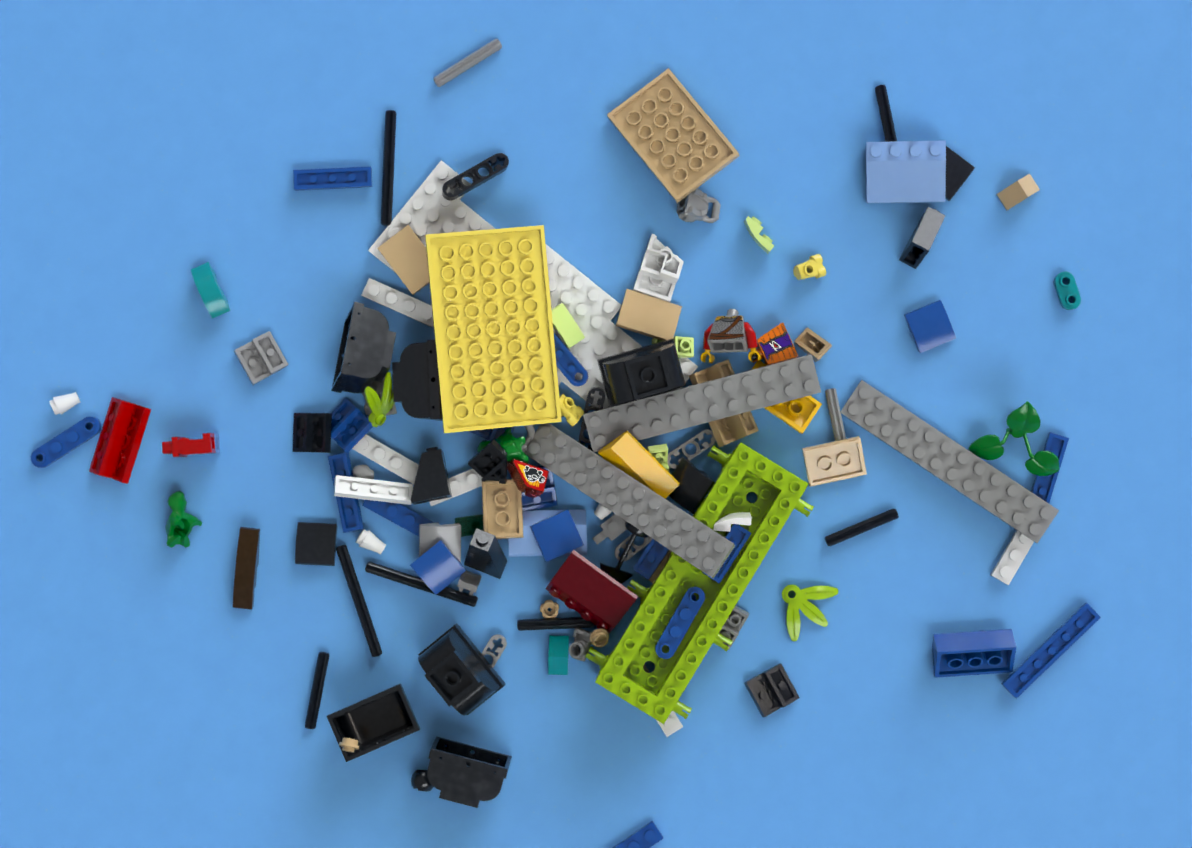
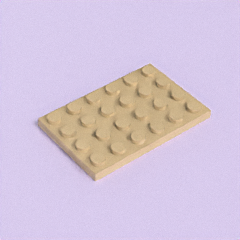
M669 68L607 114L608 119L677 203L740 156L738 151Z

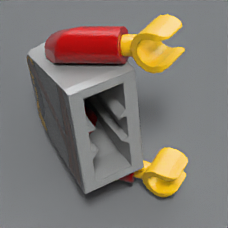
M729 309L727 316H717L714 323L704 332L703 349H705V352L700 356L702 362L705 363L706 357L709 355V363L712 364L715 357L711 353L748 352V349L751 351L748 354L751 362H753V354L758 355V361L761 360L760 353L756 351L758 345L755 331L748 322H745L742 315H738L739 312L736 309Z

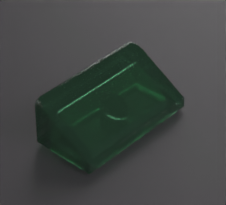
M483 514L455 518V523L461 525V537L474 535L476 528L484 531Z

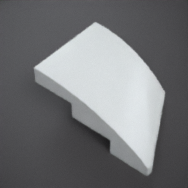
M651 234L633 291L670 302L684 261L677 255H674L668 246L665 247L655 234Z

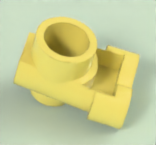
M821 255L810 256L808 261L796 265L793 269L794 276L798 280L811 277L818 279L826 276V269L822 264L823 259Z
M561 394L559 396L561 417L564 416L566 421L573 427L583 416L584 410L580 406H576L571 397Z

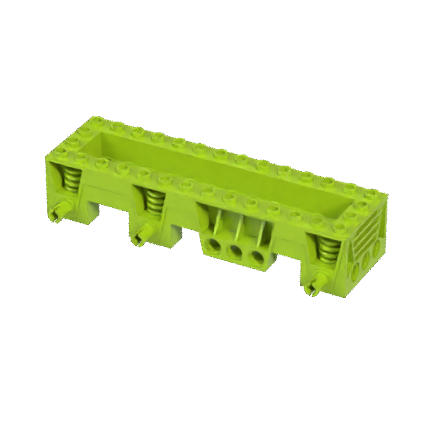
M741 442L736 445L731 454H726L714 445L712 446L707 456L722 464V469L707 497L692 516L713 530L714 524L728 514L750 512L751 525H740L751 532V535L721 582L717 583L703 574L701 570L671 551L667 563L650 587L645 588L633 579L629 584L636 587V589L629 585L627 586V589L636 594L641 602L636 610V614L612 652L605 656L593 647H590L588 651L595 656L589 653L585 655V658L600 666L595 683L662 724L665 723L671 711L684 717V719L688 717V714L682 711V709L690 713L692 708L678 700L709 648L714 643L725 651L729 649L723 642L731 646L733 640L728 639L719 632L793 509L808 517L811 512L806 509L812 511L814 508L813 505L800 499L809 483ZM749 492H754L757 495L756 502L749 503L746 500V495ZM715 531L723 537L726 535V531ZM691 587L701 588L705 594V600L676 652L669 659L660 658L655 652L656 643L684 594ZM693 593L696 597V600H698L699 595L697 593ZM664 645L662 647V652L667 653L669 651V647L667 645ZM645 662H653L655 669L652 672L644 671L643 666Z

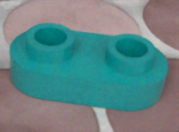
M1069 272L1057 274L1054 278V286L1061 306L1066 310L1076 309L1081 303V297L1074 276ZM1063 278L1068 280L1067 285L1063 284ZM1070 296L1074 298L1073 303H1070L1068 301V298Z

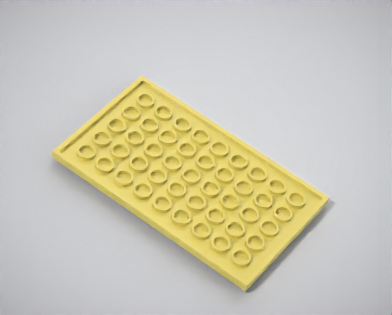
M544 225L425 235L443 433L562 422Z

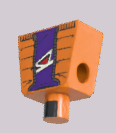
M780 323L757 339L758 348L756 351L760 353L761 359L764 360L766 365L798 357L784 323ZM757 354L752 355L753 363L758 361Z

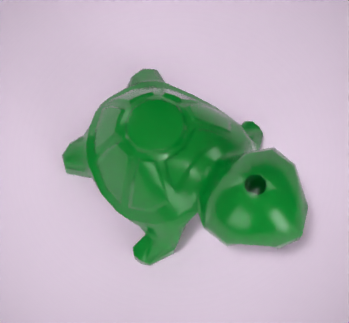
M506 428L505 432L496 438V441L506 451L507 462L514 464L515 459L528 464V456L522 451V446L526 443L525 437L515 438L512 436L511 428ZM484 440L479 443L477 452H480L491 441Z
M177 491L172 493L167 500L172 513L165 526L167 534L166 544L171 548L176 544L186 548L190 546L187 536L190 534L192 527L196 525L201 526L202 522L195 516L185 512L187 501L184 493Z

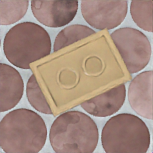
M409 225L378 247V250L412 295L429 284L426 247Z
M626 289L616 326L661 341L673 339L682 306Z
M859 436L802 448L810 487L867 475L861 438Z
M507 479L506 484H499V481L493 480L482 481L484 531L495 535L496 539L524 538L521 479Z

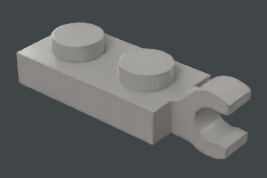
M614 514L600 525L603 531L592 539L597 545L607 537L611 541L627 530L625 527L626 521Z

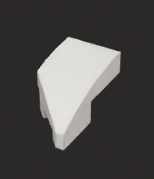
M750 512L728 514L714 524L713 530L730 532L731 524L751 525Z

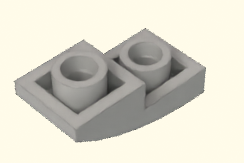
M735 605L719 633L733 640V644L749 613ZM723 642V644L727 645V646L729 647V649H730L731 646H730L729 644Z

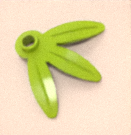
M387 372L385 375L381 401L378 394L371 387L367 386L364 390L368 406L371 410L368 420L373 427L384 424L386 414L395 404L394 394L392 393L391 395L392 378L390 372Z
M787 585L783 589L782 598L788 603L787 629L792 641H797L800 634L801 621L799 609L814 623L823 627L828 625L823 613L814 604L807 601V599L820 600L833 597L838 594L837 588L812 586L800 590L796 585ZM789 591L795 592L794 598L788 596Z

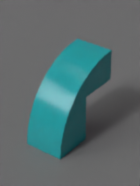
M209 262L191 269L198 292L212 319L230 311L228 300L219 287L216 274Z

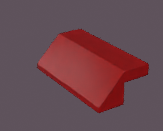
M114 397L111 398L89 472L112 478L122 483H129L151 409Z

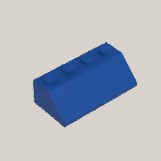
M1012 629L933 634L934 677L1013 672L1016 643Z

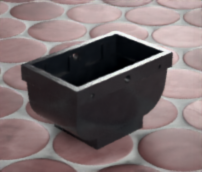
M354 302L345 319L331 391L338 393L342 391L363 393L367 386L371 387L374 381L382 382L390 369L396 332L389 331L388 321L382 313L364 307L362 303Z
M673 339L597 360L610 407L686 386Z
M435 340L410 344L403 350L400 362H392L394 402L402 403L404 411L411 417L442 421Z
M457 623L418 654V661L426 673L424 676L448 706L452 705L464 716L469 715L506 685Z
M401 683L327 715L338 744L342 742L343 738L358 740L359 749H355L354 753L343 751V747L339 746L346 762L420 730Z
M436 736L429 754L428 780L433 787L441 790L439 798L478 808L480 801L492 800L500 793L512 756Z

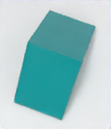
M549 635L548 675H568L569 636Z

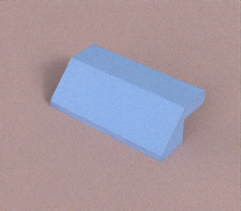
M586 509L569 510L584 544L575 549V551L580 555H587ZM564 510L523 511L524 538L508 539L509 557L542 556L530 526Z

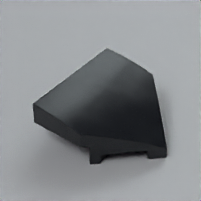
M493 439L470 459L468 465L482 477L481 480L483 482L493 480L499 481V484H506L507 453Z

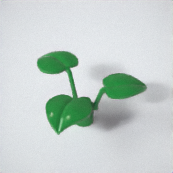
M1028 401L1008 415L1006 422L1009 428L1006 429V434L1002 441L996 435H985L975 440L969 446V451L985 460H995L1003 455L1004 447L1002 445L1005 444L1009 434L1015 438L1023 436L1030 457L1025 462V466L1030 473L1038 476H1048L1060 470L1059 459L1054 453L1039 451L1035 455L1032 454L1027 433H1033L1039 429L1040 417Z

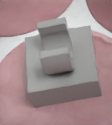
M465 571L457 587H460L459 591L462 592L463 589L470 591L469 595H473L477 591L482 576Z

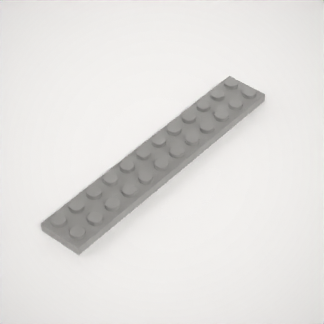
M812 354L614 407L585 413L583 416L592 450L597 452L625 431H628L639 441L821 393Z
M863 380L860 381L841 410L842 415L1035 543L1039 542L1059 512L1058 509Z
M550 423L539 426L531 443L527 446V451L524 452L527 456L713 579L735 547L734 543Z

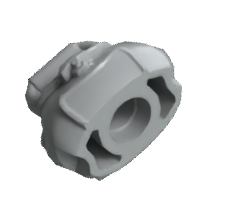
M697 188L678 202L677 214L685 222L691 223L698 220L714 223L719 220L721 204L715 198L707 197L706 193ZM709 203H713L711 218L707 216Z

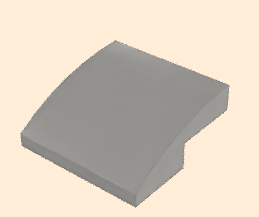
M270 331L234 350L252 385L289 365Z
M438 522L419 524V557L442 540L451 553L461 562V525L459 523L440 525Z

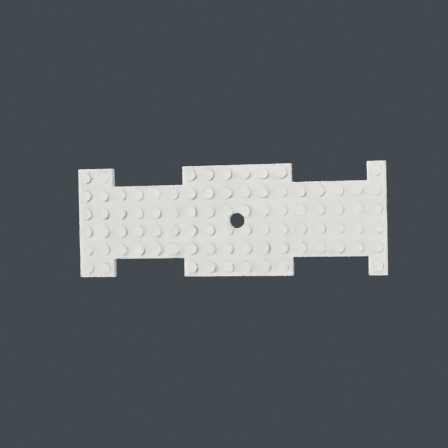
M441 160L368 251L393 270L378 250V247L407 225L411 227L425 247V235L495 228L461 201L464 195L455 200H447L443 197L442 187L444 183L459 174ZM462 179L464 185H471L467 180ZM456 182L457 186L450 189L448 187L447 193L451 192L454 194V190L459 187L458 182ZM546 245L551 310L563 303L585 336L583 340L568 349L587 370L589 376L588 381L584 385L574 386L557 367L558 386L563 382L586 401L591 388L600 387L605 391L597 362L598 359L642 346L611 322L621 309V304ZM553 327V331H554V332L557 334V336L562 340V338H561V336L559 335L558 331H556V330L554 329V327ZM681 357L679 361L686 383L689 375L693 374L698 366L687 357ZM576 373V379L581 380L582 374ZM595 391L594 394H591L594 397V402L589 404L600 408L601 405H597V400L602 398V396L599 395L598 391ZM606 392L603 409L609 406Z

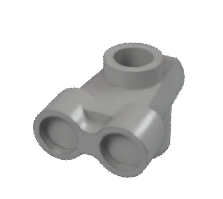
M582 628L574 629V643L569 646V654L572 658L580 661L586 660L585 655L589 653L588 650L591 646L589 637L592 632Z

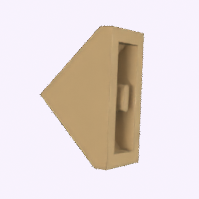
M1028 174L996 195L1007 211L1040 189L1032 176Z
M808 327L794 341L806 354H812L815 362L819 361L832 347L829 342Z

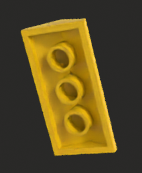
M757 361L752 369L767 365L762 361ZM806 396L764 408L800 434H803L822 403L812 396Z
M625 431L598 451V454L603 459L665 499L680 484L628 431Z

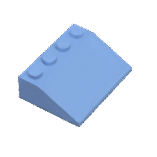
M946 140L866 142L867 203L945 202Z

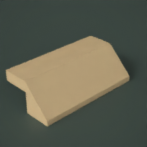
M728 359L689 375L692 385L735 373ZM751 411L708 422L719 448L759 431Z

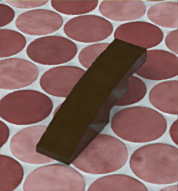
M240 527L235 567L233 608L252 610L254 607V589L256 587L257 567L259 565L260 529Z

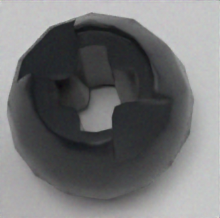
M416 770L412 774L411 785L414 789L418 788V791L425 792L433 789L428 780L427 770Z

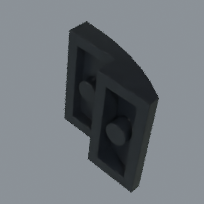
M947 146L945 199L950 201L975 167Z
M294 413L293 452L331 453L332 414Z
M682 458L672 473V476L680 484L669 496L687 511L695 514L715 482L704 471L698 470L688 459Z
M298 522L295 564L335 566L337 524Z
M781 663L744 683L762 717H766L800 698Z

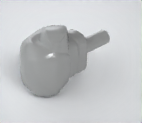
M357 465L352 470L353 477L374 479V470H371L368 465Z

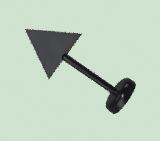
M627 521L625 522V527L632 535L616 567L600 563V569L620 584L633 576L632 573L620 570L636 536L648 537V535Z

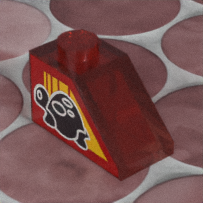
M514 458L507 462V469L519 491L524 492L526 496L536 498L544 493L549 474L548 470Z

